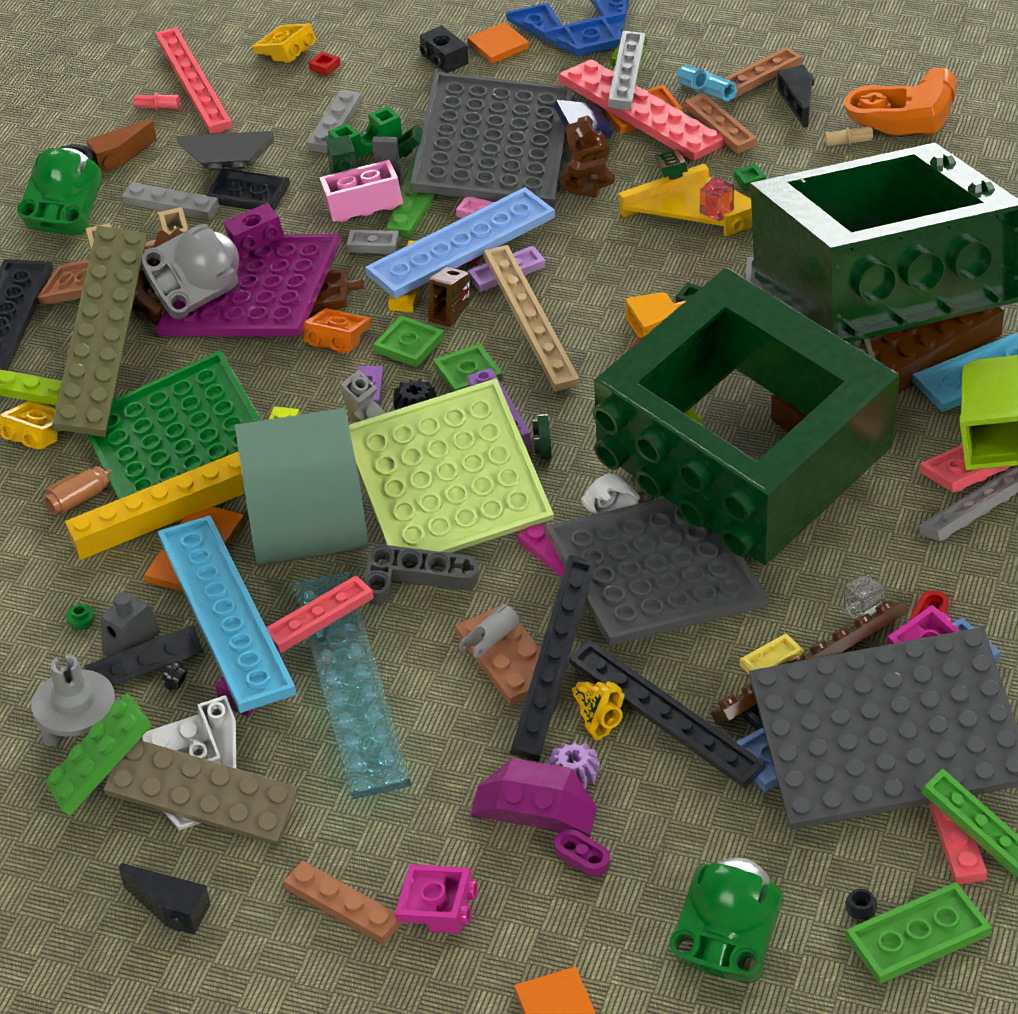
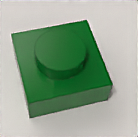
M756 164L734 170V179L744 191L751 189L750 183L766 180V175Z

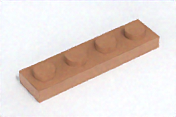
M785 47L725 77V79L736 83L737 93L734 97L736 98L777 77L778 70L801 65L802 56Z
M705 93L684 101L685 109L703 125L717 131V133L725 138V143L737 154L757 146V137Z
M302 861L283 881L284 888L287 891L382 945L402 925L401 922H397L395 912L305 861Z

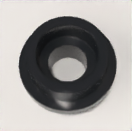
M176 662L174 665L170 664L166 668L162 680L165 681V688L178 690L182 686L188 670L183 668L182 663Z
M856 889L846 898L845 909L853 918L868 919L874 916L877 911V900L869 890Z

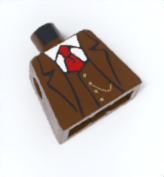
M446 267L429 278L428 321L449 327L455 323L469 304V289L472 278L468 272Z

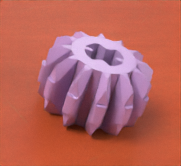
M575 740L572 745L562 742L560 749L553 748L548 761L550 765L572 768L585 789L587 784L595 783L596 776L600 771V764L595 749H589L587 743L579 746Z

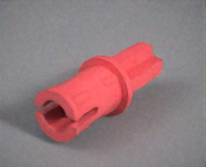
M155 93V95H135L133 103L134 107L155 108V111H159V109L179 110L180 96L160 95L159 93Z

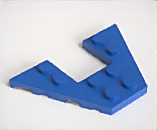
M590 0L600 17L566 25L561 24L548 2L506 12V20L577 57L587 56L591 53L608 51L620 46L630 0Z

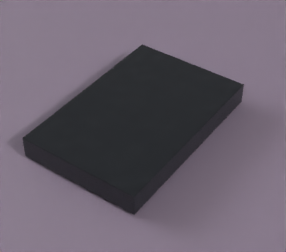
M223 168L206 196L218 198L219 205L250 210L268 203L275 211L287 191L290 181L287 177Z

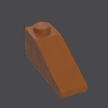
M150 118L87 139V146L92 151L94 162L101 169V172L124 165L157 140L153 119Z

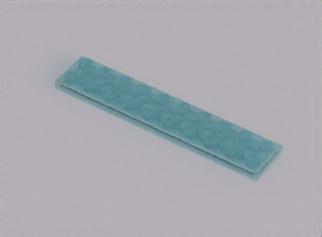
M349 572L293 583L299 608L349 580ZM358 607L307 637L352 800L411 786L408 768Z

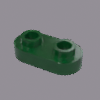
M548 413L537 414V419L532 420L533 436L539 435V438H534L535 454H540L541 459L552 458Z

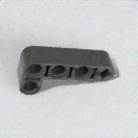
M377 545L369 553L365 584L371 589L374 585H383L384 588L373 590L374 599L369 602L375 605L386 603L391 595L393 581L470 590L478 583L479 567L476 559L468 555L391 545ZM380 559L389 561L384 565L376 563ZM407 563L416 564L414 568L404 567ZM440 566L443 567L444 570L441 572H435L432 570V568Z

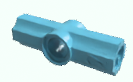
M685 64L678 69L676 74L679 84L727 102L734 98L737 93L735 82L711 74L703 69H697Z

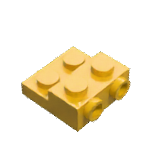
M310 23L279 25L254 44L252 48L255 54L271 55L274 62L283 61L284 63H289L295 60L296 56H299L301 52L308 50L317 38Z
M27 401L0 414V435L6 440L22 442L26 447L45 449L47 446L57 442V435L60 430L52 429L56 408L32 401Z

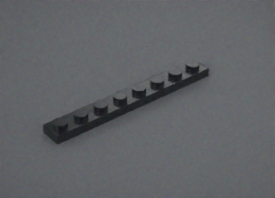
M572 555L568 556L510 754L538 762L540 760L597 562Z
M587 640L569 658L572 666L596 683L602 682L606 684L609 681L618 685L621 688V692L625 695L623 699L625 704L744 789L766 768L764 761L592 640Z

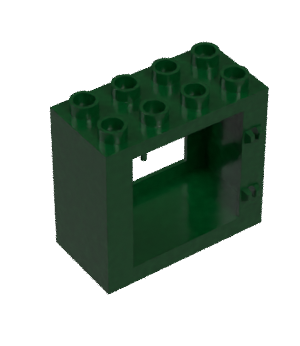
M936 143L750 183L754 277L786 305L846 342L857 341L1018 302V198Z
M725 267L594 379L595 408L593 409V417L596 421V444L594 451L601 463L607 468L617 470L621 467L634 476L639 487L648 496L655 499L663 496L678 506L682 517L692 526L699 528L706 525L721 536L724 545L733 554L739 557H745L748 554L766 566L892 447L899 374ZM735 369L807 415L758 461H755L685 415L690 408Z

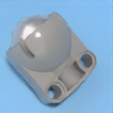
M199 224L156 248L147 249L142 255V268L149 284L170 316L175 319L187 317L191 311L229 292L239 283L236 273L239 265V255L236 246L227 236L209 229L207 224ZM151 258H156L160 261V264L153 267L148 265L147 261ZM175 301H183L186 306L183 309H175L172 304Z

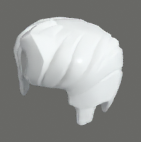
M608 473L591 484L585 495L581 498V502L591 513L598 514L636 505L640 500V495L624 477L615 473Z

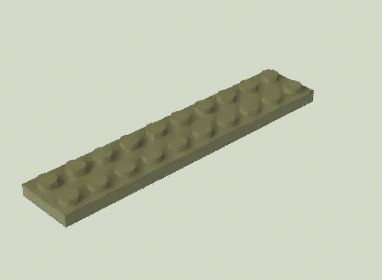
M97 225L53 418V430L106 437L142 265V255L147 241V233Z

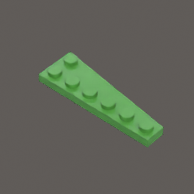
M418 147L401 188L403 204L393 209L386 227V231H398L399 237L411 238L422 221L424 214L431 207V201L439 195L410 191V182Z

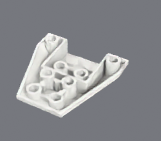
M226 695L198 704V715L149 730L140 739L236 768V720ZM164 812L178 830L200 824V822Z

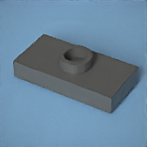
M373 137L374 163L390 160L398 181H400L401 172L397 137Z

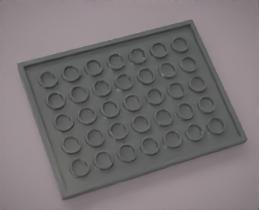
M435 72L422 128L421 143L418 146L411 177L410 191L498 201L526 187L549 206L554 207L566 134L565 127L554 108L556 100L571 101L572 89L559 85Z
M984 627L749 671L751 685L790 830L931 804L932 802L921 791L942 768L972 795L1018 787V727Z

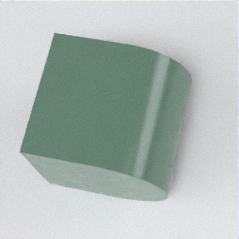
M345 408L235 425L257 566L368 548L361 489Z

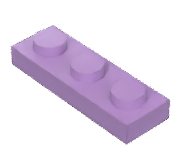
M534 246L513 253L524 275L545 268V259ZM487 263L468 270L472 278V284L479 292L498 286Z

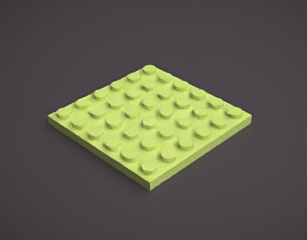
M497 378L349 425L357 470L386 545L452 553L554 519L553 511ZM407 563L404 565V567H409L415 564Z

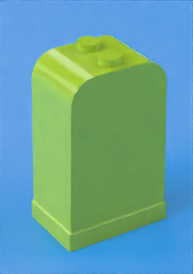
M1018 355L977 359L968 362L962 368L960 428L966 470L1018 465Z

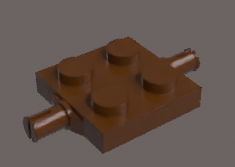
M346 268L329 270L311 313L322 311L325 308L333 310L346 308L349 292L364 289L363 279L348 281Z

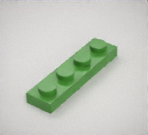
M942 768L924 786L921 793L1017 878L1018 834Z

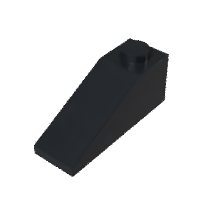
M804 65L778 70V92L804 128L808 127L812 86L815 84L813 74L809 73Z
M125 863L120 864L119 871L123 887L165 926L178 932L196 933L211 905L206 885Z

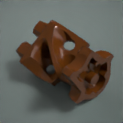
M586 115L578 118L577 122L568 124L565 127L570 152L569 163L561 178V185L569 193L596 198L599 189L615 182V176L606 167V160L610 152V148L605 143L606 136L600 131H595L592 127L594 121L590 116Z
M177 228L169 235L162 230L158 232L155 243L151 248H156L183 232ZM151 258L147 261V264L155 267L160 264V261L156 258ZM141 265L132 310L137 316L142 315L157 326L162 317V305L149 296L147 291L150 290V292L154 293V290L149 284Z

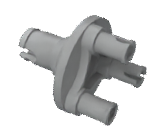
M71 654L65 655L67 666L62 668L58 658L55 657L52 660L50 666L52 677L40 685L32 699L31 706L36 726L41 731L42 741L46 746L59 744L62 739L61 736H78L90 732L92 726L102 720L116 701L115 692L110 681L97 672L81 670L79 661Z

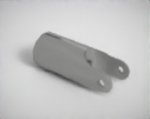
M501 605L460 641L459 650L465 652L471 646H476L473 650V656L476 659L480 658L519 625L517 613L510 606Z

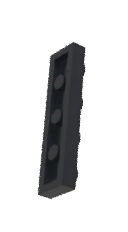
M194 625L84 665V669L103 675L114 686L200 654L203 650Z

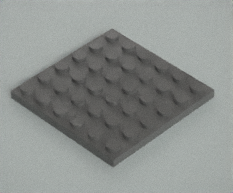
M666 498L546 526L545 534L564 568L569 555L597 562L585 605L609 646L768 607L769 597L744 558L733 554L724 545L721 536L706 525L698 528L689 524L680 514L678 506Z

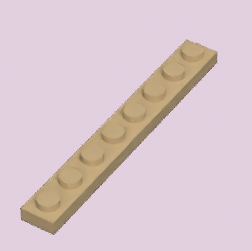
M505 245L485 250L484 258L553 390L557 392L579 386V376L509 246Z

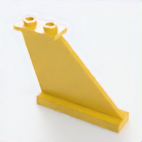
M705 164L689 168L688 172L683 173V177L669 180V177H663L619 193V213L623 217L641 212L724 226L725 236L752 228L751 199L709 177V168Z

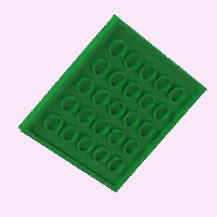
M219 350L113 399L106 437L88 434L87 436L104 470H112L108 478L118 498L121 499L238 452L235 425L261 421L222 351Z

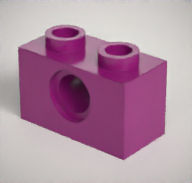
M268 203L223 222L227 236L236 246L239 255L284 237L279 216Z

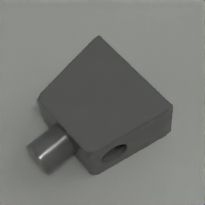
M127 592L116 594L113 599L114 605L103 613L100 618L102 652L108 656L149 642L161 632L150 606Z

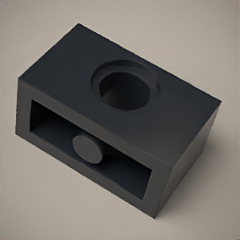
M442 25L420 35V53L445 73L452 72L469 64L468 45Z

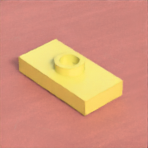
M785 633L740 658V667L749 674L750 670L787 664L786 661L798 654L802 653L804 656V649Z

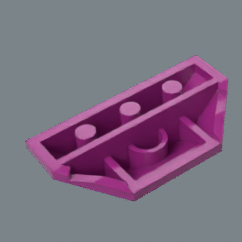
M512 758L478 785L471 816L559 832L573 829L587 837H591L597 806L572 768Z

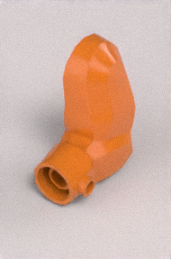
M932 68L927 71L920 83L915 87L862 86L851 91L845 97L844 106L846 114L852 121L864 127L870 126L872 130L886 135L899 137L915 134L932 137L942 128L951 112L952 103L955 99L957 80L955 75L946 68Z

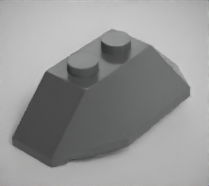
M272 131L177 136V142L204 168H208L209 171H220L222 167L242 170L246 166L253 165L274 142V135Z

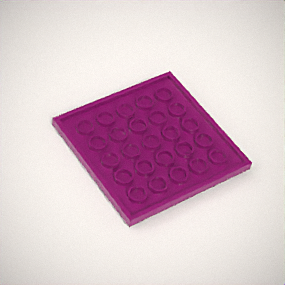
M284 234V237L239 255V265L236 272L239 283L229 292L191 311L183 319L171 317L165 309L156 327L158 336H301L304 322L309 318L341 244L340 235ZM175 301L172 306L175 309H183L186 304L183 301Z

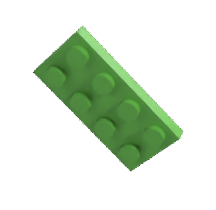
M125 693L120 700L112 704L110 711L100 722L92 726L89 734L80 744L75 745L71 749L69 756L60 766L51 771L48 779L45 781L60 809L69 816L152 727L135 699L129 694Z
M955 882L846 929L845 938L880 985L991 936L992 927L960 885Z

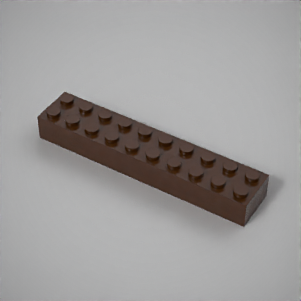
M996 307L878 335L870 340L876 360L899 374V394L914 385L912 382L914 373L975 350L1002 335L1004 310ZM772 394L771 419L789 433L807 415L777 395Z

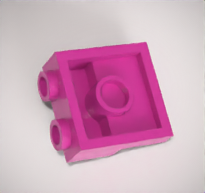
M931 605L888 636V644L948 634L960 630L952 623L946 613L940 612Z
M409 864L395 912L396 920L401 923L428 924L430 932L461 934L463 925L470 924L471 907L469 902L477 898L478 883L473 880L471 870L468 867Z

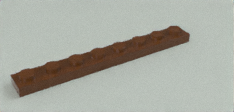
M891 600L886 601L875 607L876 613L871 616L867 613L853 621L855 624L849 629L843 627L831 634L833 639L825 642V640L819 641L809 647L811 652L804 656L802 653L798 654L786 662L793 663L840 654L906 614L909 610L904 601L893 604ZM751 683L741 688L743 693L736 697L730 695L718 702L720 707L710 712L715 723L729 721L757 704Z

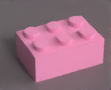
M390 160L319 177L325 203L333 222H345L351 217L359 215L368 216L373 214L374 211L382 209L392 210L398 205L403 204L398 177Z

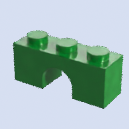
M387 106L368 114L369 124L362 133H359L349 123L329 130L328 137L331 139L349 135L355 150L356 159L373 153V137H397L398 139L402 136L401 117Z

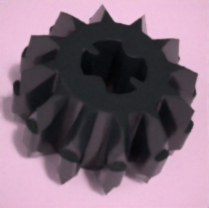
M421 378L417 381L409 379L408 383L400 382L399 387L394 389L393 407L395 410L435 398L437 393L430 382H422Z

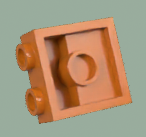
M325 308L304 322L303 342H308V344L317 348L330 347L336 352L348 353L360 345V335L371 328L372 318Z

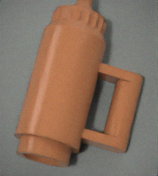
M97 466L93 469H87L78 475L72 473L45 488L47 495L44 496V502L48 510L53 515L58 513L64 514L101 493L109 485L108 475L112 470L104 471L101 467Z

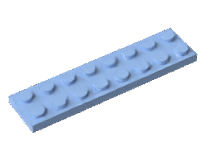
M524 187L366 266V275L396 299L429 282L430 277L444 268L450 267L455 269L483 255L485 250L496 248L555 218V209Z

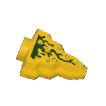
M609 681L606 684L597 682L595 685L592 682H577L576 686L572 688L573 695L580 705V714L585 720V727L590 736L598 741L604 736L609 735L611 729L616 727L622 720L623 714L620 708L625 695L621 692V688Z

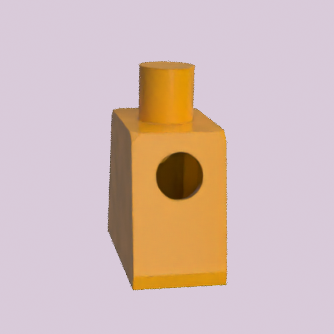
M664 292L626 298V319L638 338H643L685 301L674 304L668 294Z

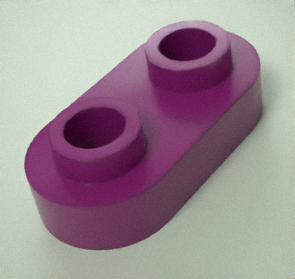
M573 829L563 830L556 835L554 839L555 854L564 862L593 877L601 876L609 870L610 853L603 845Z

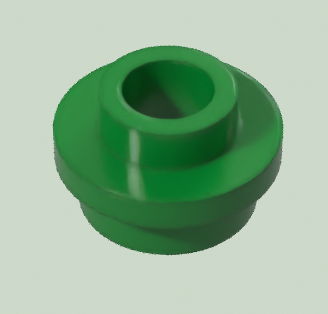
M87 604L75 605L66 613L68 624L76 630L89 628L95 618L94 609Z

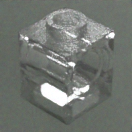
M864 573L844 585L843 610L854 619L867 613L871 616L877 612L875 607L885 602L886 588L868 573Z

